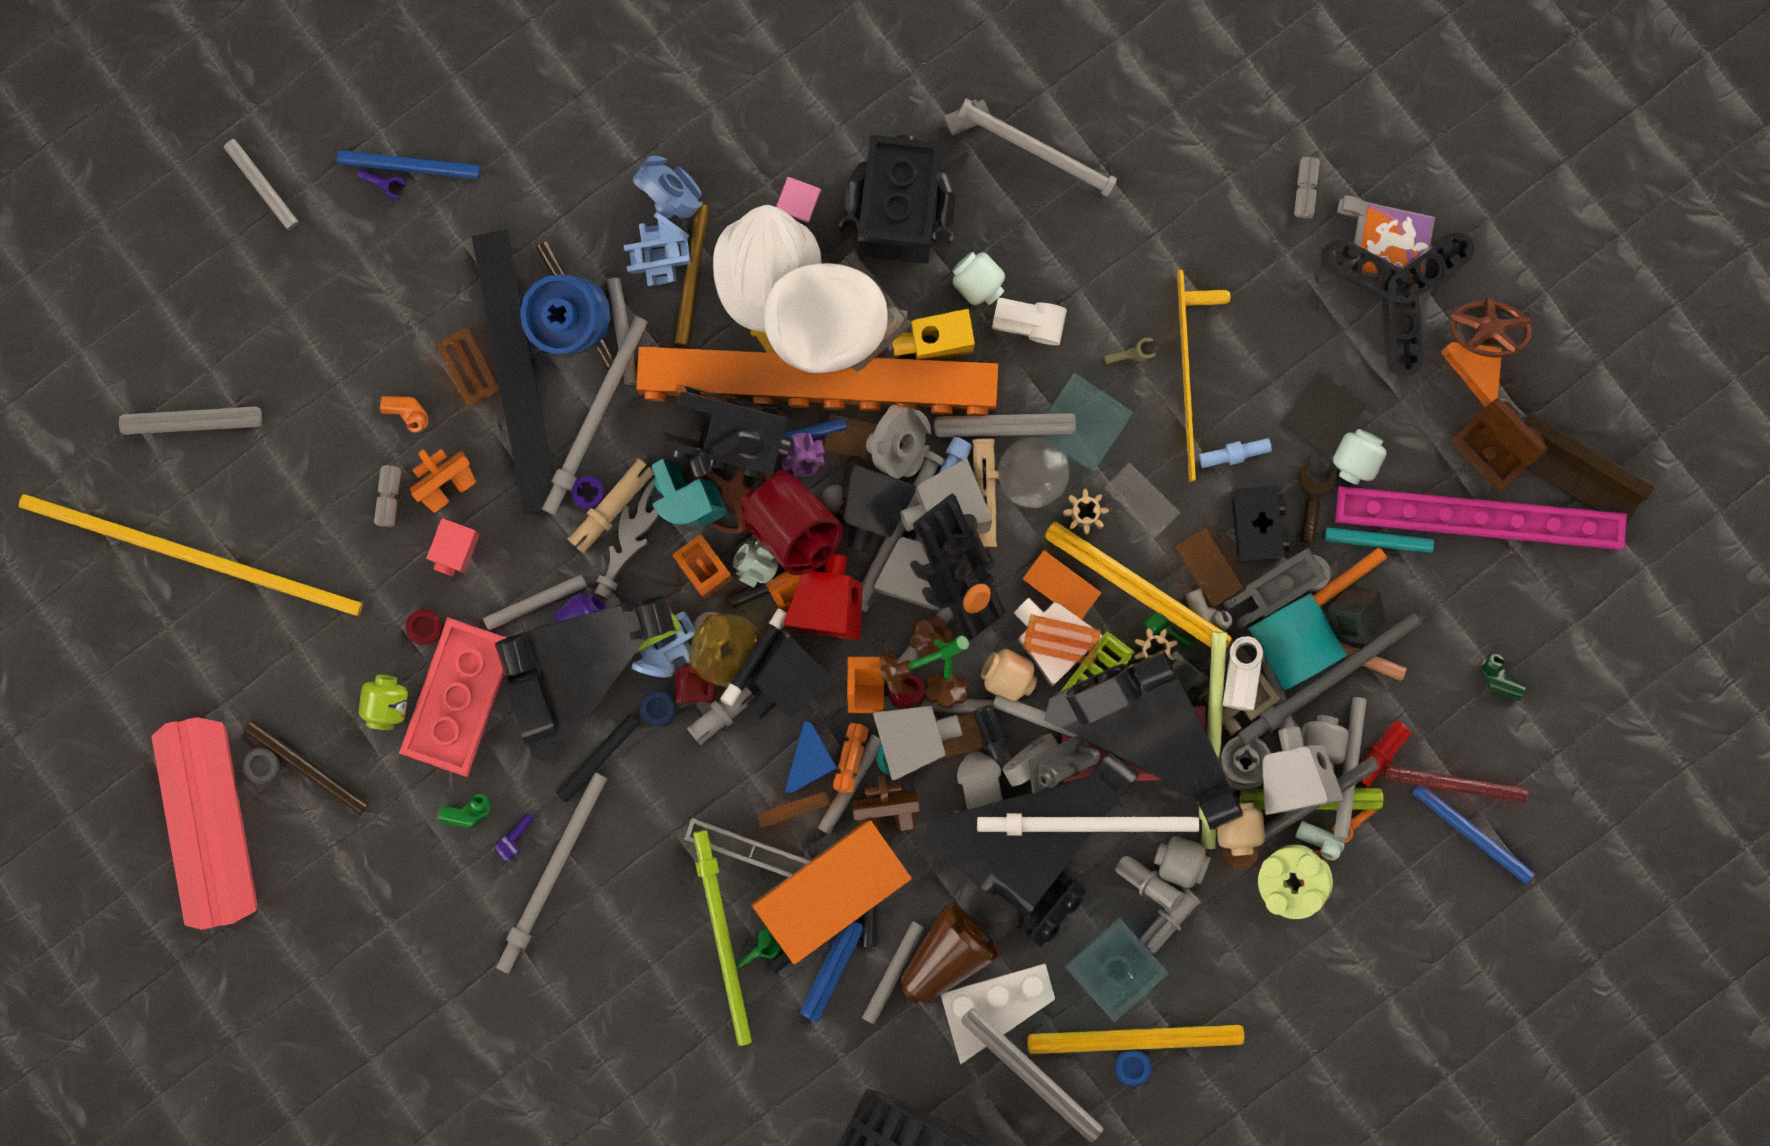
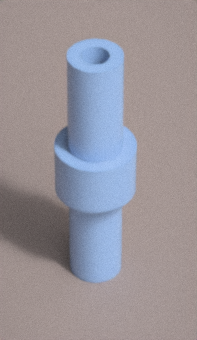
M1269 438L1241 444L1238 441L1226 444L1224 449L1202 453L1198 456L1201 468L1227 462L1230 465L1245 462V458L1270 453L1272 448Z

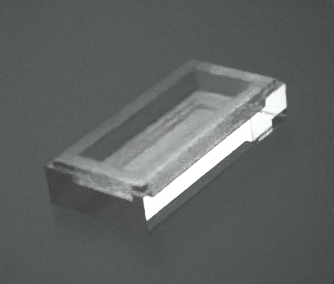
M1130 462L1104 487V490L1154 539L1181 513Z

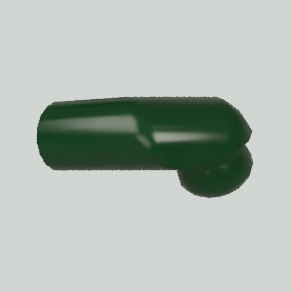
M1496 653L1488 655L1481 664V672L1487 687L1492 692L1521 701L1526 684L1507 677L1503 665L1505 660L1501 655Z

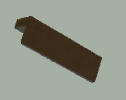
M1529 412L1522 418L1521 421L1527 427L1536 429L1542 435L1544 444L1548 449L1526 468L1594 510L1626 513L1627 525L1639 504L1647 500L1655 488L1535 414Z

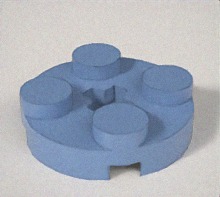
M649 156L633 177L635 185L645 191L655 201V209L662 216L671 218L675 214L683 218L692 217L702 206V202H698V199L702 196L698 185L679 166L673 171L664 165L668 161L667 159L660 156Z

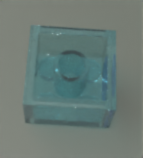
M1118 917L1063 965L1114 1023L1169 974Z

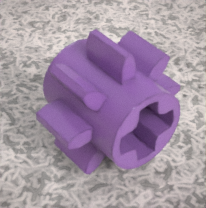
M797 433L790 437L791 445L786 459L781 458L784 470L792 468L794 476L809 477L818 471L819 466H824L823 454H825L821 440L813 442L810 433Z

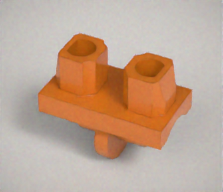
M422 449L418 452V455L423 462L412 470L418 478L429 470L431 473L409 489L417 502L422 501L435 513L449 502L446 495L439 488L442 484L451 479L458 490L463 492L474 485L476 480L468 466L470 462L462 450L437 467V464L447 458L444 451L440 449L432 456H429Z

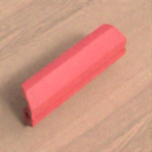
M199 717L180 722L165 723L151 737L184 925L203 930L215 926L233 924L255 912L258 904L227 729L222 722Z

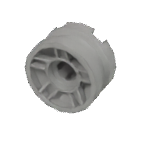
M1237 736L1229 740L1224 746L1220 763L1232 789L1252 791L1264 783L1263 757L1264 755L1271 754L1267 745L1259 738L1245 745ZM1248 758L1252 762L1248 766V770L1243 769V765L1239 761L1240 759Z

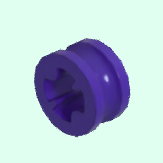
M592 476L579 478L572 487L571 494L573 500L583 509H595L605 498L603 485ZM590 483L593 489H598L597 497L592 496L595 499L592 502H586L584 497L579 496V490H584L582 487L584 484Z

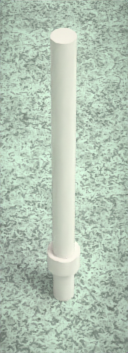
M1007 813V817H977V832H1007V836H1022V832H1199V817H1022V813Z

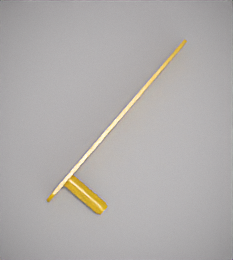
M1178 270L1177 283L1189 482H1194L1196 477L1186 306L1227 304L1230 302V292L1227 290L1185 291L1183 270Z

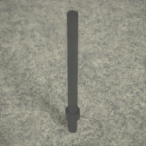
M1414 613L1410 614L1277 707L1270 706L1260 713V719L1238 733L1241 741L1248 745L1266 731L1273 732L1282 726L1285 718L1419 627L1421 621Z

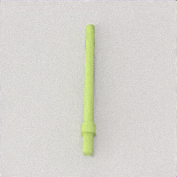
M1213 631L1207 736L1220 761L1227 632ZM1199 806V819L1202 820L1201 844L1204 845L1205 849H1215L1216 829H1209L1207 820Z

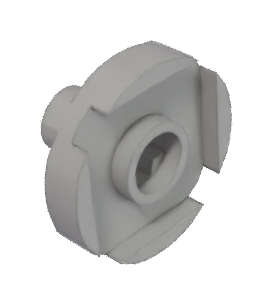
M898 405L890 406L886 414L879 421L875 432L869 435L866 443L867 451L872 454L876 469L881 474L895 479H900L902 476L911 477L916 474L926 460L924 456L927 450L929 451L930 446L925 445L926 433L931 435L930 423L927 417L919 410Z

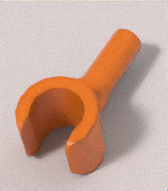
M1363 810L1357 816L1352 817L1348 840H1343V842H1349L1353 837V830L1378 810ZM1335 824L1332 827V832L1335 830Z

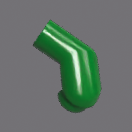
M475 794L471 797L472 800L461 809L442 805L438 822L467 829L473 828L488 816L491 804L487 796Z

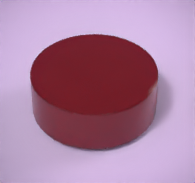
M420 609L408 617L405 629L411 641L418 645L428 646L440 639L443 623L441 618L433 611Z
M913 674L905 676V693L901 695L898 693L893 694L889 689L890 701L899 709L917 708L925 700V684L920 677Z

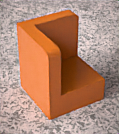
M848 657V713H876L884 711V679L880 671L882 666L880 657Z

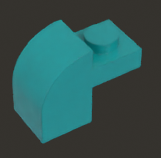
M662 459L651 465L655 474V487L664 496V498L652 505L656 512L666 521L691 527H703L728 515L716 482L699 478L688 484L679 462Z

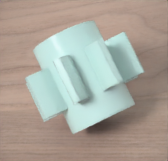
M757 540L754 546L744 544L739 548L733 561V567L737 569L736 574L740 576L739 581L755 587L757 581L762 584L767 583L773 578L778 568V561Z

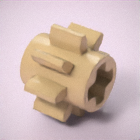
M1084 489L1082 498L1079 500L1072 495L1069 496L1068 500L1074 507L1073 509L1064 510L1063 515L1072 516L1073 522L1070 525V530L1075 529L1078 525L1083 527L1084 534L1088 535L1090 526L1093 524L1099 529L1104 526L1098 517L1099 515L1108 514L1109 509L1100 508L1101 494L1093 499L1088 497V491ZM1081 505L1085 508L1091 505L1094 508L1091 513L1094 518L1085 517L1083 520L1078 517L1080 509L1077 506Z
M1149 628L1146 630L1147 640L1145 642L1140 639L1134 641L1137 646L1141 647V653H1138L1133 658L1134 660L1149 657L1146 650L1151 647L1150 641H1154L1156 646L1163 645L1170 661H1176L1171 656L1172 654H1170V648L1174 647L1177 641L1168 642L1164 638L1166 636V629H1163L1159 636H1153Z

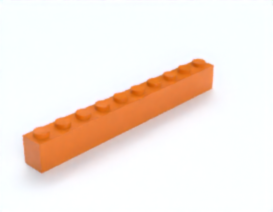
M639 347L636 390L639 395H645V400L657 402L666 401V396H674L676 385L680 384L735 399L752 400V403L767 407L773 406L774 401L788 402V407L809 408V403H824L825 409L844 410L845 404L860 405L859 410L877 412L881 411V406L898 405L916 410L917 408H931V413L937 415H951L953 409L967 410V415L978 416L988 415V411L996 410L998 363L867 357L858 364L840 371L809 373L787 364L777 353Z

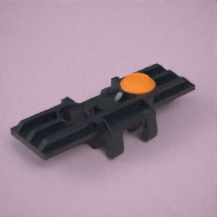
M951 493L913 523L930 563L922 565L917 560H914L910 563V567L918 578L927 581L931 589L929 587L922 589L925 600L940 609L950 607L962 636L970 641L1006 612L993 584L995 580L989 573L995 564L993 557L986 553L977 531L978 522L974 515L963 514L956 496ZM968 549L970 550L973 557L969 561L966 556V552Z

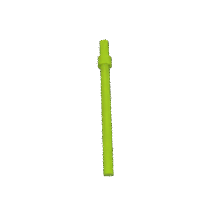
M707 830L693 832L698 861L695 862L698 877H702L737 1044L738 1046L748 1045L752 1043L716 875V873H719L717 858L712 857Z

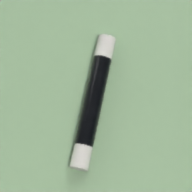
M777 609L720 698L722 702L733 707L784 627L787 615L785 611Z

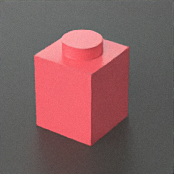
M442 518L426 559L435 563L433 570L451 577L454 576L455 571L465 574L480 534L473 529Z

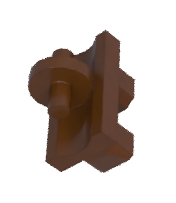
M878 774L879 785L865 787L866 797L852 799L854 820H858L859 825L870 819L881 833L880 817L894 815L896 830L904 831L915 828L916 812H920L917 791L902 792L901 782L886 784L885 774Z

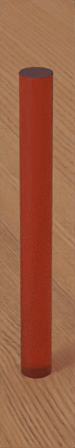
M1388 765L1385 766L1383 772L1384 780L1526 803L1528 798V789Z

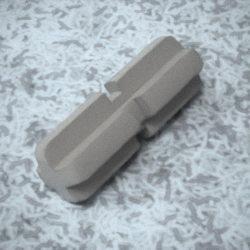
M1302 157L1299 163L1297 185L1300 188L1296 192L1294 215L1298 218L1310 219L1315 213L1317 190H1314V188L1318 184L1320 161L1314 157Z
M384 465L380 469L378 492L381 494L380 497H377L374 522L378 526L393 527L395 525L398 501L395 499V495L399 493L401 469L397 466Z

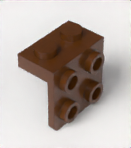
M1499 398L1494 399L1449 441L1498 493L1503 491L1527 466L1548 450L1542 435L1536 429L1527 427L1519 419V413L1512 404Z

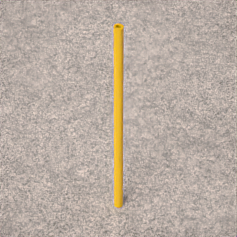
M23 494L19 501V508L345 613L359 616L363 603L26 494Z

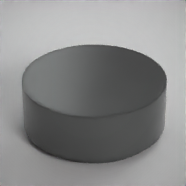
M257 748L250 751L243 761V772L246 778L256 784H269L273 782L281 771L279 757L265 748Z

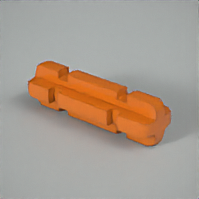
M850 723L846 731L845 738H848V742L844 741L837 766V770L840 773L835 774L833 789L841 793H852L854 791L856 779L853 776L858 775L865 748L861 745L866 743L869 732L868 728L862 724Z

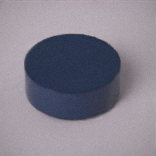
M651 691L641 700L640 714L644 721L652 726H665L676 715L675 700L665 691Z

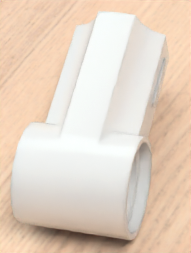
M998 298L992 329L1029 336L1030 340L1037 343L1060 345L1067 309L1049 303L1039 302L1033 305Z
M1249 636L1236 639L1231 646L1222 704L1224 707L1254 711L1261 663L1263 661V649L1255 638ZM1244 645L1252 646L1257 651L1256 659L1249 664L1241 663L1236 657L1237 650Z

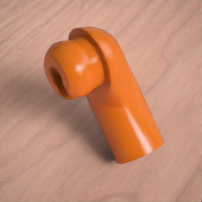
M381 397V414L400 415L407 424L408 430L414 433H419L427 427L428 415L415 398Z

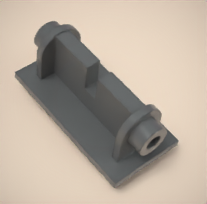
M1076 736L1030 758L1029 768L1032 793H1037L1048 787L1053 788L1060 781L1087 768H1095L1101 759L1099 751L1095 748L1086 747L1084 739Z

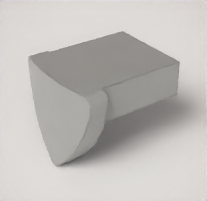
M971 751L961 762L957 772L958 784L963 786L967 810L1002 800L998 779L1002 775L1001 768L990 756L979 751Z

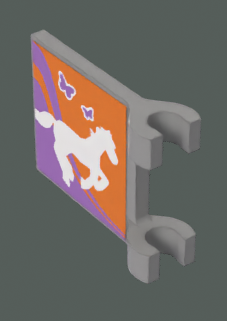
M1345 195L1343 199H1339L1336 214L1358 217L1353 243L1400 268L1430 246L1435 217L1369 203L1353 196ZM1333 252V255L1337 257L1336 264L1345 261L1354 265L1356 260L1359 259L1358 256L1355 260H1349L1342 256V252ZM1424 259L1420 265V271L1424 277L1428 259ZM1371 262L1365 263L1362 267V275L1377 278L1378 271L1376 266ZM1410 278L1407 281L1399 283L1411 284L1416 282L1412 278Z

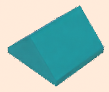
M1311 593L1248 628L1251 636L1260 643L1263 649V656L1283 691L1290 689L1347 656Z

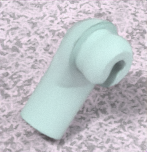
M1301 821L1295 838L1322 848L1320 852L1324 858L1336 860L1339 858L1340 852L1344 850L1343 840L1333 838V833Z

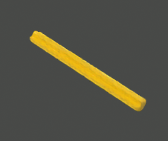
M1053 522L1046 531L1045 538L1157 613L1165 616L1166 619L1210 648L1212 632H1223L1058 522ZM1228 634L1226 638V649L1230 645L1232 639Z
M1241 1025L1029 1034L1027 1036V1050L1030 1054L1244 1044V1029Z

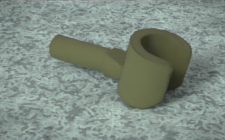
M1143 338L1133 348L1104 356L1106 365L1134 358L1140 362L1149 361L1156 353L1145 355L1140 347L1141 345L1151 343L1153 339Z

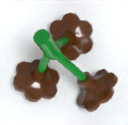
M934 616L929 620L919 619L915 623V632L909 637V645L916 649L920 659L913 662L906 660L898 664L892 653L880 655V663L882 665L880 671L893 694L898 693L901 695L906 692L905 676L913 674L914 669L942 659L945 660L944 671L939 675H932L926 680V699L930 702H937L941 708L945 709L951 708L954 704L966 702L968 682L965 678L956 677L952 672L953 657L969 647V641L964 636H959L952 640V630L946 627L945 621L941 617Z

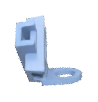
M657 211L654 217L658 219V225L647 227L645 223L639 224L641 242L624 245V250L629 252L631 265L627 266V271L633 274L646 272L648 286L677 282L675 266L691 264L687 240L690 235ZM662 246H664V248H659V249H654V250H652V248H657V247H662ZM642 251H644L645 262H646V263H644L643 252H642Z
M668 606L670 614H673L670 606ZM682 611L675 616L679 622H682L687 634H685L680 624L681 629L679 632L656 643L658 650L654 644L641 650L640 653L643 658L633 662L632 669L651 676L670 677L675 671V667L683 666L696 658L688 641L697 637L698 634L686 612Z

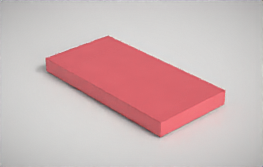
M447 617L399 754L469 777L505 676L494 644L506 637Z

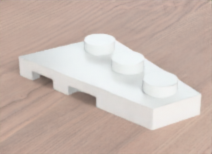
M1045 963L941 994L960 1064L987 1047L961 1022L963 1016L970 1009L975 1008L1004 1035L1055 1000Z

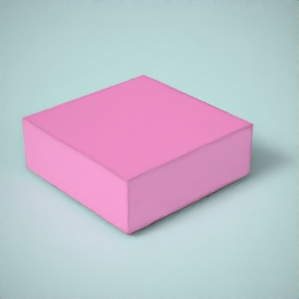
M787 177L776 207L782 209L792 218L809 224L821 189Z

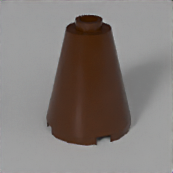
M947 904L942 909L902 975L901 981L904 985L901 988L902 992L914 1003L919 1001L925 1004L929 1003L994 962L1000 956V950L996 942L992 938L986 942L981 933L984 928L971 915L956 905L951 908V905Z

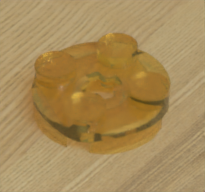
M729 613L707 616L695 632L692 640L691 653L689 655L691 667L696 669L698 674L707 682L728 687L757 642L756 634L753 631H756L755 627L747 619ZM729 640L728 647L732 649L731 655H724L722 659L720 648L722 644Z

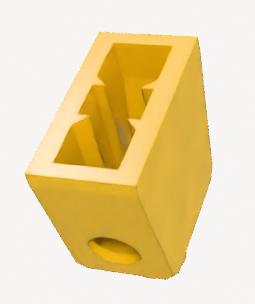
M969 309L912 320L911 332L891 335L894 356L915 353L916 360L938 361L973 355L975 341ZM926 335H931L937 341L928 344L922 338Z

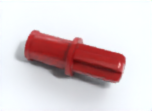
M1399 721L1393 722L1375 745L1371 744L1369 746L1371 750L1362 762L1373 756L1378 762L1380 769L1360 781L1365 787L1369 788L1372 782L1387 764L1392 765L1394 763L1392 758L1411 736V731Z

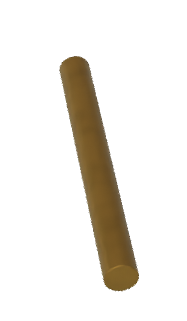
M702 204L693 217L689 243L691 264H686L674 344L680 346L689 345L709 206Z

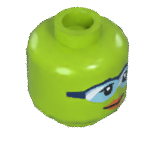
M376 675L375 681L367 682L362 686L358 711L360 718L366 721L367 727L379 730H393L396 724L404 721L408 690L402 685L397 684L396 677Z

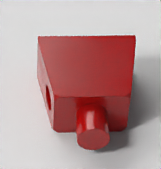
M833 554L825 563L823 572L812 571L801 575L784 621L785 626L799 633L860 641L863 586L861 582L845 575L848 557Z

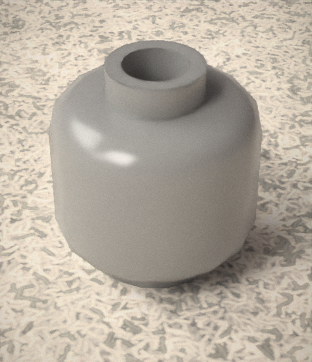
M1317 715L1316 721L1307 722L1302 727L1303 746L1323 745L1334 770L1335 765L1342 764L1345 760L1349 733L1346 728L1338 725V718Z
M1176 835L1170 839L1168 845L1160 844L1154 863L1160 865L1159 877L1164 881L1189 889L1195 883L1201 884L1210 857L1205 855L1206 849L1204 845Z

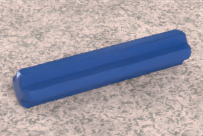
M854 921L838 933L800 1010V1014L815 1022L820 1020L864 930L860 923Z

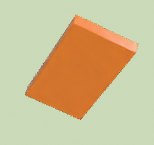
M868 819L752 903L751 906L795 965L912 878L875 825Z

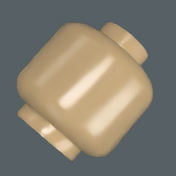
M1010 649L991 653L981 672L984 686L989 692L1012 701H1018L1023 695L1029 696L1037 683V677L1034 676L1033 662Z
M1241 802L1239 804L1244 816L1217 828L1219 845L1223 848L1231 849L1233 856L1254 854L1253 847L1260 846L1265 841L1263 812L1258 808H1254L1253 802Z

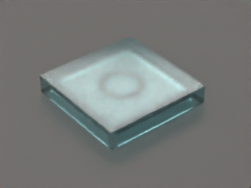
M1074 373L1047 414H1074L1076 417L1075 433L1037 436L1094 473L1134 412Z

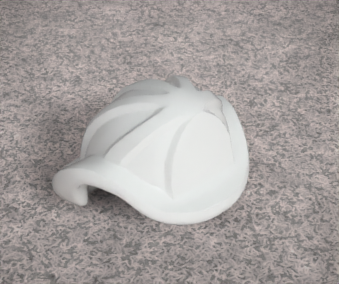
M771 205L754 208L740 220L727 226L717 240L713 255L714 281L718 296L727 313L737 323L750 330L766 332L764 327V306L771 288L778 279L797 268L812 264H822L820 247L815 236L806 226L795 221L782 209Z
M840 264L806 265L787 273L773 285L764 306V327L773 349L787 364L809 373L840 371L863 361L880 345L888 322L886 301L878 285L863 272Z

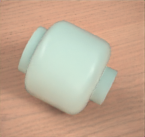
M972 251L952 270L955 274L953 277L954 287L972 305H978L984 301L990 305L1004 292L1001 284L1004 282L1005 273L986 253L982 252L975 255Z
M1357 429L1355 433L1345 434L1333 457V463L1341 469L1338 476L1356 485L1359 484L1361 479L1365 481L1375 479L1387 454L1384 447L1381 446L1383 440L1361 429Z

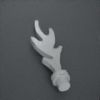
M654 479L645 489L639 501L637 514L634 519H630V508L628 506L623 508L618 527L622 552L617 553L613 546L609 547L610 563L605 577L599 575L596 581L599 585L595 594L605 599H608L612 590L616 591L619 584L614 582V579L622 567L633 555L649 544L646 539L637 541V539L644 535L660 516L655 509L647 513L648 502L655 489Z

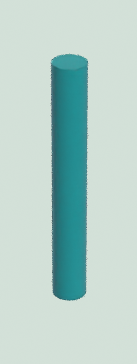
M1326 527L1324 535L1325 542L1432 553L1434 548V539L1329 527Z

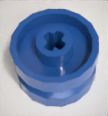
M553 275L542 278L534 283L524 295L520 309L522 328L528 339L540 350L553 354L580 353L593 348L607 333L611 319L609 302L603 290L590 279L577 275Z

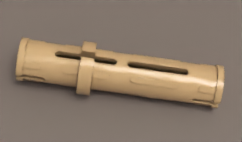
M995 439L972 440L973 474L983 498L986 497L987 508L992 518L990 532L979 534L984 548L997 547L995 480L999 479V472L995 471ZM982 460L986 461V490L983 489Z
M639 458L595 509L590 508L586 513L588 515L586 520L567 538L572 545L576 546L585 536L576 547L583 554L587 552L604 530L609 531L612 525L610 523L645 483L654 476V471L650 467H646L637 477L646 466Z

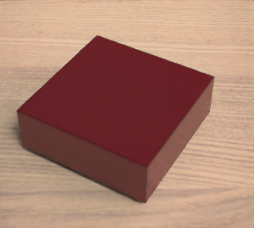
M714 666L675 667L676 703L714 702Z

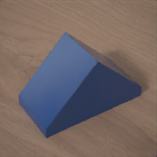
M806 721L803 724L785 792L792 794L837 769L813 724Z

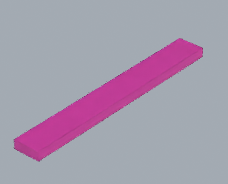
M1341 486L1337 489L1335 523L1613 550H1624L1627 520L1626 513Z

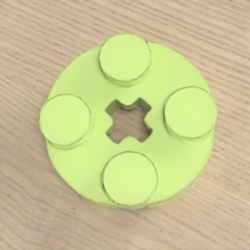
M1287 845L1279 848L1263 862L1262 868L1259 871L1258 887L1262 899L1266 902V907L1271 913L1280 914L1290 919H1303L1312 916L1324 906L1332 892L1333 878L1329 865L1324 859L1321 860L1318 855L1314 854V850L1303 845ZM1291 873H1296L1298 879L1304 880V885L1300 886L1298 891L1293 890L1287 884L1286 880L1290 879Z

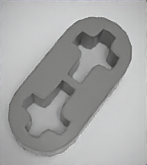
M1052 733L1032 741L1003 767L1002 770L1012 786L1020 785L1031 779L1030 758L1059 745Z

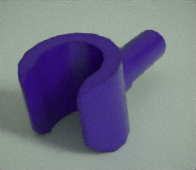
M360 170L358 173V178L385 190V194L389 199L394 201L401 199L400 196L389 191L390 185L394 183L406 187L405 182L401 178L391 177L387 180L364 170Z
M529 813L524 816L510 834L503 837L497 843V853L503 861L507 862L521 851L514 841L521 836L534 820V817Z

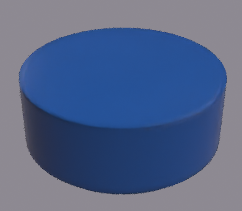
M1125 1050L1117 1056L1114 1063V1071L1117 1078L1125 1085L1139 1086L1149 1078L1151 1062L1140 1050Z

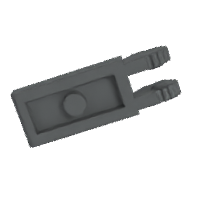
M1309 548L1247 585L1246 590L1225 602L1224 605L1227 610L1235 609L1243 604L1244 600L1251 596L1253 597L1259 608L1239 618L1236 624L1239 629H1242L1261 616H1268L1328 578Z

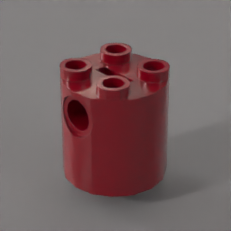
M786 470L775 472L770 480L763 483L757 490L746 493L741 500V506L744 508L742 514L743 524L789 574L799 576L821 567L831 558L840 544L843 536L841 523L796 476L790 475Z

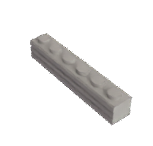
M694 818L691 819L684 840L695 843L693 832L707 830L712 850L790 877L810 862V860Z

